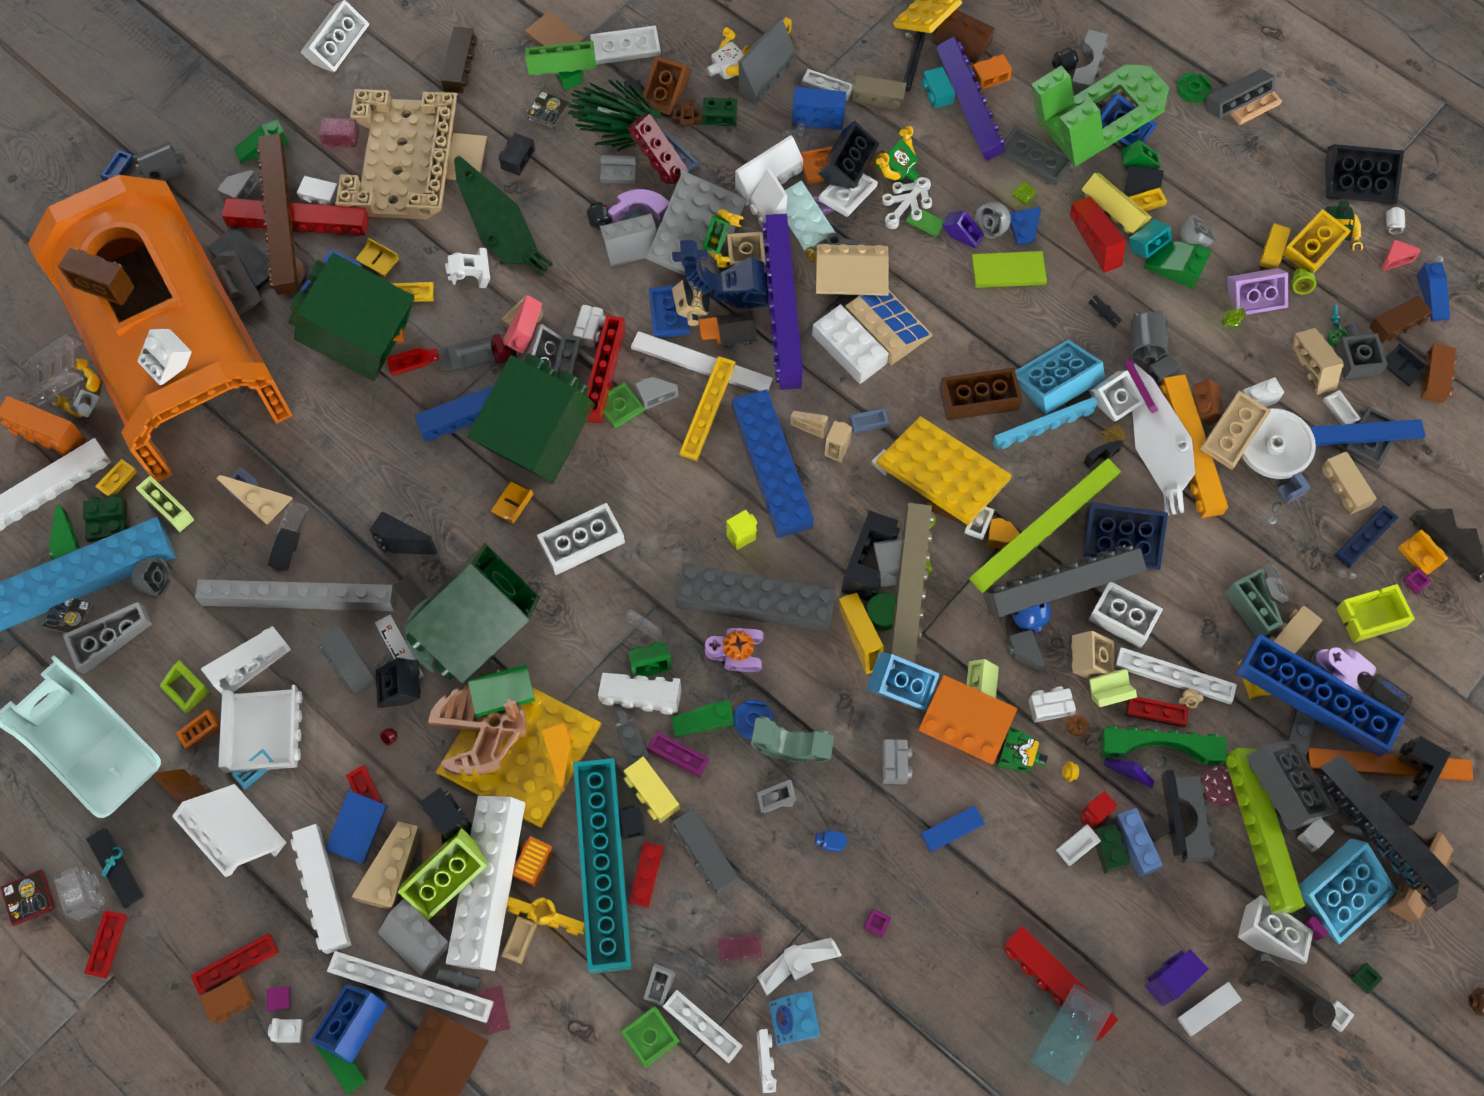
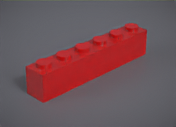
M606 315L588 383L590 389L586 397L595 406L587 422L602 424L604 410L626 330L624 318Z
M1023 926L1002 947L1005 950V955L1012 961L1016 960L1021 965V971L1027 976L1031 975L1036 980V985L1043 992L1047 991L1052 996V1001L1061 1008L1063 1006L1069 1012L1067 1014L1069 1018L1075 1023L1079 1022L1085 1028L1084 1032L1091 1039L1094 1040L1095 1038L1097 1041L1102 1039L1119 1020Z

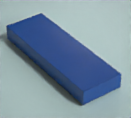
M973 806L922 832L921 836L929 851L933 852L984 826L985 823L976 807Z

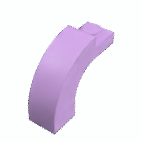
M644 189L630 190L617 196L618 204L613 205L608 210V213L611 217V223L619 222L634 212L652 214L653 219L660 223L667 210L669 201L654 191Z

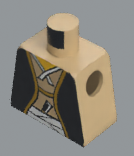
M682 280L672 288L678 315L686 317L688 325H698L699 320L708 314L711 292L703 294L702 290L697 291L696 287L692 288L691 284L685 280Z

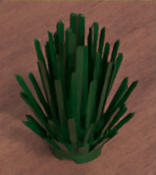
M617 79L616 83L620 87L609 80L611 85L636 104L629 102L615 92H609L591 82L590 85L599 92L588 87H583L586 93L573 90L577 94L571 93V95L578 97V99H572V102L575 104L567 103L566 105L579 111L569 110L568 114L573 115L572 118L578 119L577 121L594 124H575V126L583 127L580 128V131L612 133L602 135V138H620L596 142L594 145H611V147L626 144L618 148L617 152L638 144L630 136L627 127L640 115L650 114L655 122H657V118L660 119V110L652 107L641 92L630 83V89L638 98Z

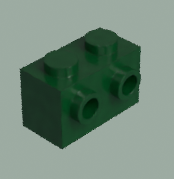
M703 97L702 125L736 126L738 99Z
M1116 824L1095 829L1094 833L1101 840L1095 848L1104 874L1125 869L1129 865L1130 855L1128 850L1123 847L1121 830L1117 829Z

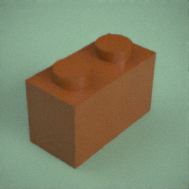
M1211 379L1193 385L1199 418L1209 425L1218 422L1225 411L1220 386Z
M237 976L199 997L209 1020L215 1023L227 1021L231 1014L248 1009L250 1004L255 1001L246 979L241 976Z

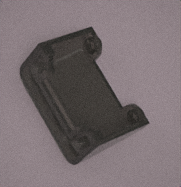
M1263 951L1256 952L1238 980L1245 987H1249L1253 983H1259L1262 986L1265 983L1275 982L1301 1000L1304 1004L1299 1012L1304 1015L1306 1022L1303 1028L1312 1034L1330 1028L1335 1019L1336 1010L1331 995L1275 955Z

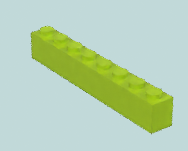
M1236 748L1227 754L1226 764L1271 913H1292L1305 907L1274 806L1271 803V798L1260 785V779L1249 766L1247 756L1255 752L1256 749Z

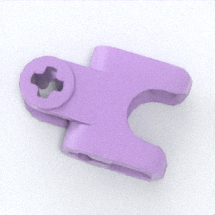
M729 628L726 630V636L734 630H744L745 633L751 635L755 645H759L764 639V634L761 630ZM711 636L705 642L704 651L706 657L713 661H725L724 668L726 670L759 672L762 669V662L756 657L750 656L742 661L730 659L723 650V640L725 638L723 636ZM737 638L734 646H737L741 652V647L744 643H740Z
M1334 647L1329 650L1322 649L1316 655V662L1319 667L1362 693L1364 692L1358 686L1357 677L1374 676L1376 672V667L1352 649H1345L1343 652L1342 649Z

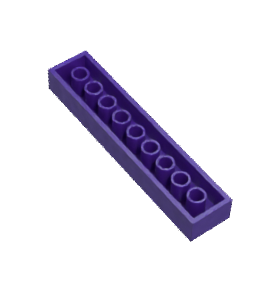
M787 214L766 215L765 222H762L766 262L765 273H767L768 304H770L769 318L771 320V335L773 337L772 350L774 351L773 358L776 369L775 382L779 383L780 390L802 388L803 367Z

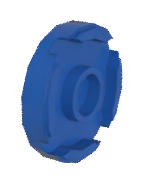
M747 700L739 705L734 713V726L737 732L742 737L751 740L755 718L763 716L773 721V714L770 708L759 700Z

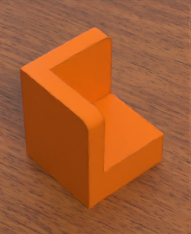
M717 318L700 319L699 333L702 340L715 338L716 345H719L720 334Z

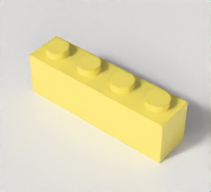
M1094 173L1081 189L1085 193L1084 196L1086 198L1091 196L1103 212L1107 211L1111 215L1110 219L1115 223H1121L1124 226L1123 230L1130 235L1142 229L1152 218L1100 173Z

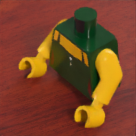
M1340 201L1338 206L1326 207L1325 211L1351 230L1344 239L1351 241L1354 238V241L1350 244L1351 249L1355 251L1354 246L1359 244V250H1362L1363 244L1359 241V237H1361V223L1358 216L1353 213V209L1349 207L1350 204L1347 201Z

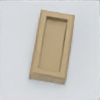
M517 916L501 956L522 964L538 924Z

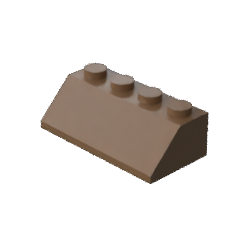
M1438 831L1422 841L1446 868L1450 865L1453 859L1451 854L1454 849L1443 833ZM1404 877L1388 910L1410 923L1421 920L1427 911L1425 909L1426 905L1421 900V895L1407 885L1406 878Z

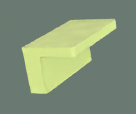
M986 659L969 661L966 685L996 698L999 667Z
M1126 669L1089 679L1092 700L1099 707L1137 697L1136 690L1129 683L1128 671Z

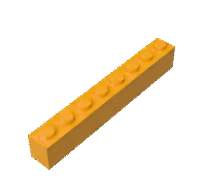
M1186 375L1166 377L1163 379L1159 389L1192 438L1195 474L1190 480V492L1195 497L1196 510L1200 513L1201 518L1223 515L1228 508V504L1213 458L1200 450L1206 440V436Z

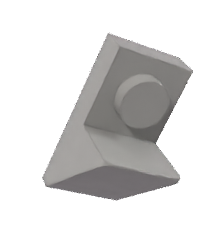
M791 780L757 793L762 813H767L782 806L792 807L796 801Z

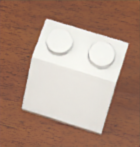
M1128 370L1117 371L1088 390L1091 396L1095 397L1097 407L1114 422L1144 403Z

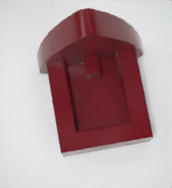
M500 334L492 336L491 348L496 364L507 362L510 355L517 357L515 351L504 348Z

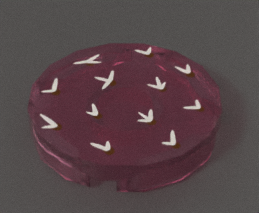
M1219 765L1205 771L1200 780L1204 783V798L1217 806H1226L1234 803L1237 797L1228 768Z

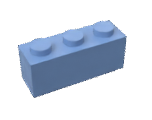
M1137 808L1118 814L1113 819V823L1122 832L1123 845L1129 852L1130 860L1138 878L1158 871L1163 864Z

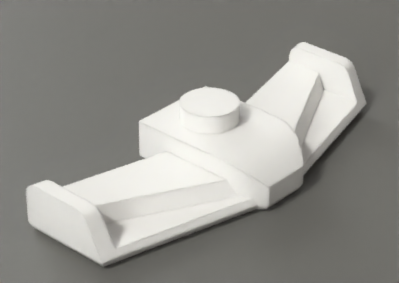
M832 938L798 946L792 945L785 949L784 953L757 978L766 996H768L790 975L796 981L814 971L812 963L841 957V953Z

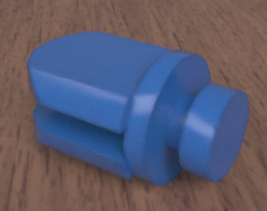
M827 830L823 831L822 835L821 833H816L815 845H820L821 843V849L840 852L847 844V837L842 832Z

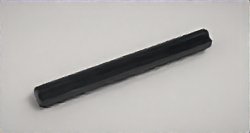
M917 31L903 80L904 83H907L906 92H909L911 89L926 32Z

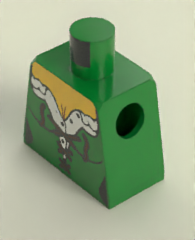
M1010 727L1004 740L997 767L1030 772L1033 763L1045 767L1048 755L1037 752L1038 740Z

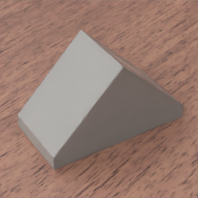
M654 964L643 999L663 1007L674 981L675 972Z

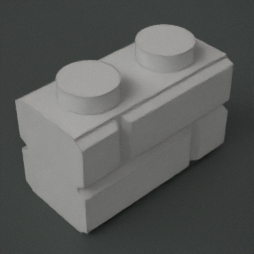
M883 740V784L905 785L908 782V778H912V766H908V759L912 757V747L908 746V740Z

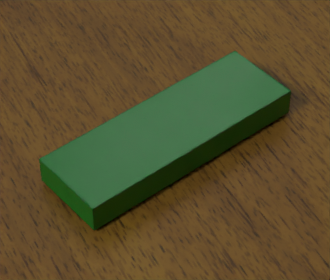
M315 1045L348 1095L367 1081L354 1061L352 1063L344 1061Z

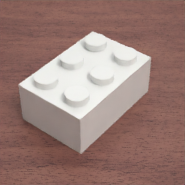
M1109 582L1088 621L1142 648L1163 608L1113 582Z

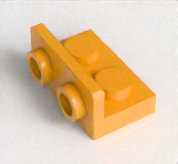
M1423 530L1418 531L1413 537L1398 547V550L1416 569L1419 567L1426 576L1448 559L1444 551Z

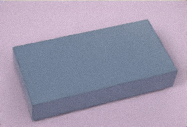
M885 408L849 415L853 434L890 426Z

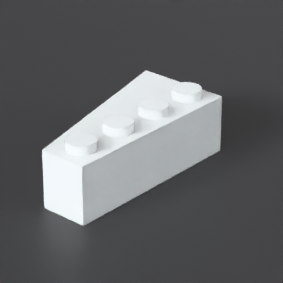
M272 626L202 667L201 670L221 694L222 690H231L234 693L291 649Z
M602 673L598 698L604 705L620 704L628 709L639 707L647 712L658 710L663 714L672 715L673 713H678L682 691L681 681L678 678H673V682L665 681L664 677H656L654 680H649L645 676L639 675L635 676L634 679H630V676L625 674Z

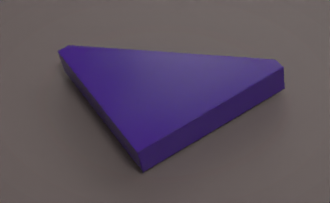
M1106 758L1103 763L1105 766L1149 788H1152L1155 783L1136 762Z

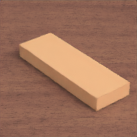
M1273 91L1230 113V115L1241 125L1280 105L1282 100Z

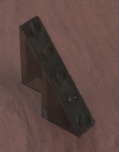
M1452 508L1418 510L1414 512L1409 518L1412 525L1427 533L1445 554L1449 555L1459 567L1470 574L1473 580L1481 583L1484 580V555L1477 529H1457Z

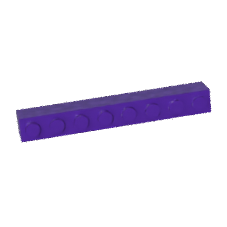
M952 37L936 46V49L985 160L988 161L1005 152L1003 147L1005 141L1002 135L998 136L997 131H999L996 121L992 122L991 120L994 116L990 108L985 106L987 100L984 94L980 95L979 91L982 89L979 82L973 79L976 75L972 67H968L970 62L967 55L962 54L964 48L961 42L957 43L956 39Z

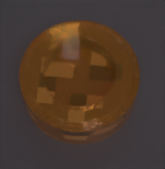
M1075 715L1068 721L1067 729L1073 736H1082L1088 729V722L1084 717Z

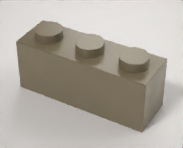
M856 75L852 102L902 110L907 83Z

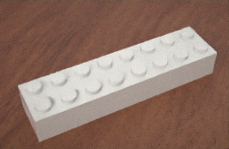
M478 796L470 836L478 844L488 865L459 892L446 964L495 971L526 804L523 801L513 797Z

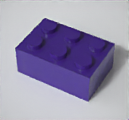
M1191 949L1186 952L1181 950L1162 964L1163 967L1154 971L1147 978L1149 982L1145 987L1164 1006L1179 998L1209 969Z

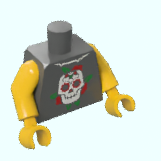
M76 358L78 364L73 363L72 366L75 370L83 371L80 382L69 402L66 397L56 395L58 403L52 402V404L63 408L74 417H89L99 399L103 380L88 367L87 360Z

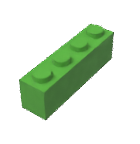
M594 41L525 49L529 75L538 76L546 73L556 74L558 72H574L576 70L597 68Z

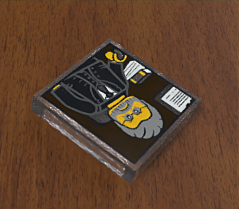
M540 90L525 113V118L556 130L570 108L566 104L571 103V101Z
M75 597L49 608L41 628L62 635L80 628L86 624L94 602Z

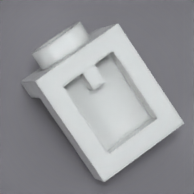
M273 1018L272 1024H269L268 1027L270 1040L275 1043H302L304 1020H280Z

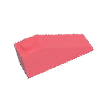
M526 294L502 340L505 346L524 354L532 338L543 303Z

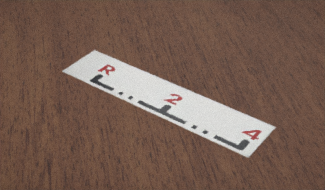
M391 615L375 622L394 659L415 660ZM419 668V671H420L419 679H420V678H422L424 675H423L422 671H421L420 668Z

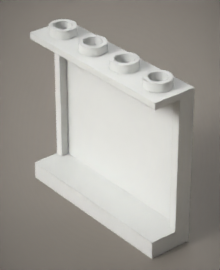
M292 685L291 690L234 694L231 690H222L218 767L224 773L297 767L298 760L301 758L298 741H301L299 722L302 721V713L299 710V703H302L303 700L302 692L295 685ZM262 749H264L273 760V762H269L267 757L263 753H261L253 761H248Z
M235 784L182 802L172 816L225 877L232 875L237 866L268 853H271L274 857L277 856L286 844V841Z

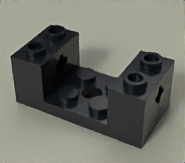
M869 510L843 577L841 592L849 595L857 593L860 599L869 601L872 596L878 593L881 579L878 578L879 571L864 566L865 555L867 556L870 546L874 547L873 543L898 538L900 528L897 525L899 520Z
M1421 736L1414 740L1411 739L1408 743L1405 742L1399 750L1401 755L1398 760L1419 771L1413 779L1412 783H1414L1412 790H1408L1405 796L1394 789L1380 794V797L1407 826L1415 824L1451 754Z

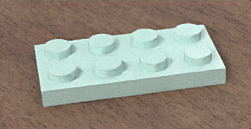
M801 180L785 190L787 193L786 214L789 228L807 254L816 249L817 244H824L827 235L835 233V231Z

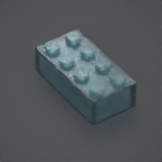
M1074 983L1030 1062L1069 1087L1111 1014L1113 1006Z

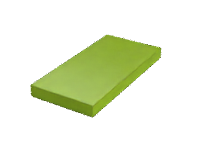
M1043 251L972 254L975 288L1046 285L1047 283Z

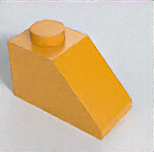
M1002 518L991 519L988 526L986 547L1003 549L1020 533L1010 521H1005Z

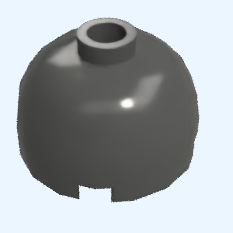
M150 557L143 559L133 568L132 583L135 589L143 595H163L170 586L171 579L167 580V573H170V569L162 558Z

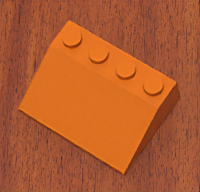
M943 675L919 731L993 765L1018 708Z

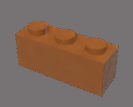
M1433 343L1427 351L1425 364L1429 367L1424 372L1421 392L1422 399L1444 403L1448 397H1451L1453 393L1451 384L1455 377L1453 368L1457 362L1456 348Z

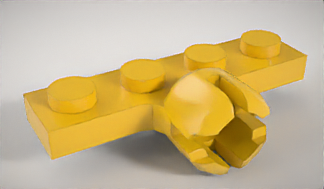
M508 897L506 908L512 914L519 915L521 912L526 914L528 919L539 925H548L556 929L561 926L567 928L566 932L578 936V933H585L584 922L557 913L555 905L549 899L541 897L533 901L532 904Z

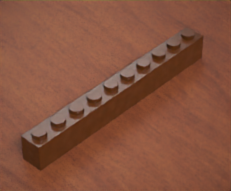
M280 134L258 137L259 144L256 147L260 155L258 165L262 169V173H259L261 184H263L261 195L265 202H262L263 211L266 213V217L263 220L265 228H267V232H265L266 242L269 243V247H266L268 258H270L268 269L272 273L269 282L277 295L298 292L299 286L284 143Z

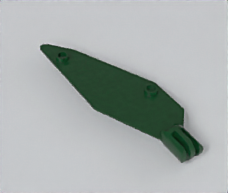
M461 156L455 157L456 181L482 244L504 263L527 264L540 276H543L544 274L535 264L546 272L548 268L540 261V258L550 267L553 263L538 251L518 204Z

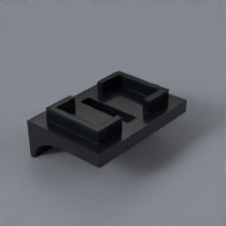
M1401 343L1386 357L1388 365L1386 369L1408 387L1429 367ZM1406 361H1408L1409 364H1408L1404 369H1402L1401 371H1399L1398 369H1399Z

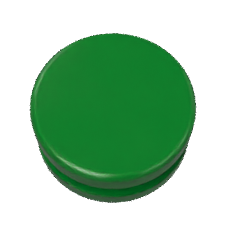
M890 593L875 594L867 603L866 612L876 630H892L896 596Z

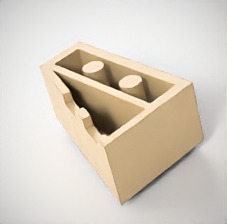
M1316 328L1295 333L1292 347L1301 365L1306 366L1309 372L1307 377L1309 381L1313 380L1316 386L1314 390L1316 395L1337 390L1343 368L1342 359L1337 356L1332 346H1329L1323 335Z

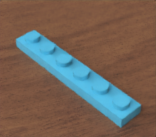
M1092 397L995 435L992 446L995 450L1000 448L1006 449L1017 441L1019 443L1023 442L1028 437L1041 435L1050 428L1053 430L1063 423L1074 422L1083 415L1085 417L1089 416L1094 412L1097 401L1095 397Z

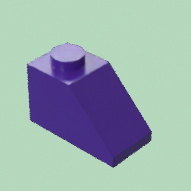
M965 210L949 213L942 225L951 238L973 248L978 246L984 235Z

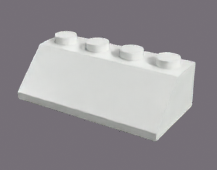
M343 0L335 4L300 53L312 64L334 73L369 26V23L347 1Z
M791 135L735 170V191L739 196L746 198L747 205L751 204V196L767 169L771 168L780 184L786 183L789 178L800 174L803 170V158Z

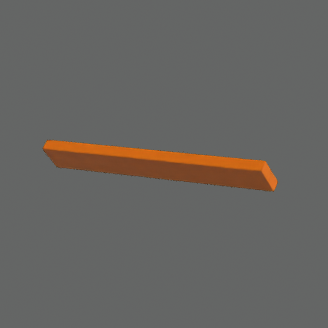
M1309 748L1307 752V761L1312 770H1321L1323 765L1342 754L1358 773L1415 777L1419 772L1399 761V754H1384L1378 757L1371 752ZM1448 758L1438 779L1472 781V760Z

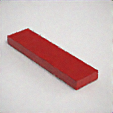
M268 933L190 976L198 994L202 995L278 954L279 951L271 934Z

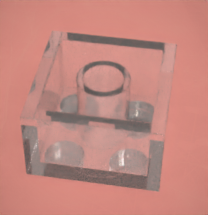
M77 865L53 876L66 916L82 922L104 912L103 904H105L103 895L98 892L97 886L99 881L95 874Z

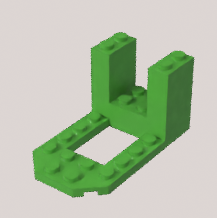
M1128 64L1115 70L1075 96L1073 95L1071 76L1062 66H1059L1031 84L1039 125L1075 167L1165 112L1166 101L1170 92L1169 86L1150 66ZM1122 89L1137 108L1102 129L1100 109L1095 104L1117 90Z

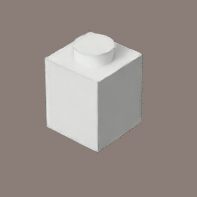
M1320 819L1309 824L1299 834L1297 839L1313 853L1335 831L1326 820Z

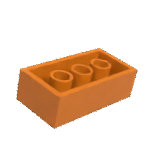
M7 396L0 406V423L8 428L7 431L14 436L21 435L31 443L36 441L48 450L53 448L60 455H67L82 446L86 440L71 421L10 396Z

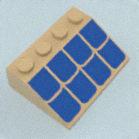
M890 290L888 296L860 295L845 306V309L889 353L887 362L891 366L933 335Z

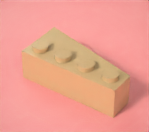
M397 822L352 895L355 901L391 911L399 904L401 895L398 893V890L403 881L408 878L422 835V831L418 826Z

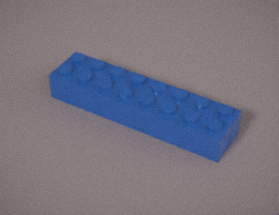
M765 389L733 398L732 411L776 537L780 538L813 528L814 518L768 390Z
M1261 634L1251 642L1235 672L1242 678L1378 757L1390 751L1405 721L1404 716Z

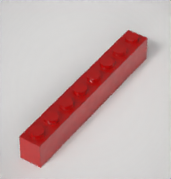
M226 198L222 217L227 226L267 230L263 220L266 217V213H264L262 208V202L265 201ZM290 203L293 231L303 233L316 232L319 234L333 233L336 235L347 234L352 236L366 235L369 217L365 208Z

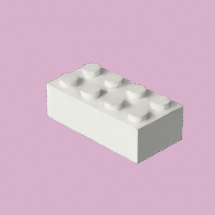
M841 304L813 324L812 336L859 384L887 364L889 353Z
M607 503L537 535L539 544L555 575L625 543L624 534Z

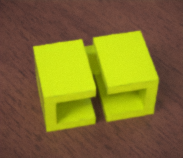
M747 510L726 521V534L736 551L756 540L757 520L753 514L749 515Z

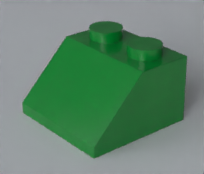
M654 642L644 648L634 647L631 651L627 652L633 678L637 675L647 677L672 670L671 657L666 642Z

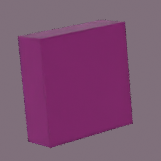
M1419 567L1402 580L1416 595L1432 582Z
M872 909L863 929L883 938L891 917Z
M1314 916L1303 923L1313 930L1312 937L1316 941L1328 934V931Z
M289 986L267 989V1011L291 1009Z

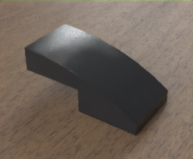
M1118 440L1097 447L1087 454L1083 463L1089 468L1101 457L1105 460L1111 459L1121 450L1124 442Z
M285 528L280 529L271 551L268 566L284 571L289 570L292 553L297 549L299 532Z

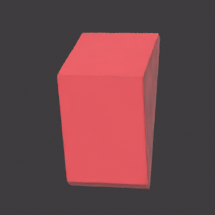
M1394 240L1388 249L1381 269L1386 271L1413 262L1421 251L1419 248Z

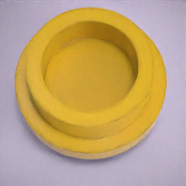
M1072 761L1066 762L1062 767V776L1065 777L1067 782L1077 780L1079 776V767Z

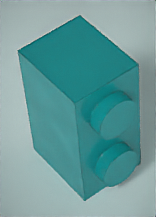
M943 67L923 72L921 87L926 91L928 101L932 103L934 109L953 104L955 91Z
M1156 219L1152 220L1129 237L1131 252L1146 259L1172 241L1170 225Z

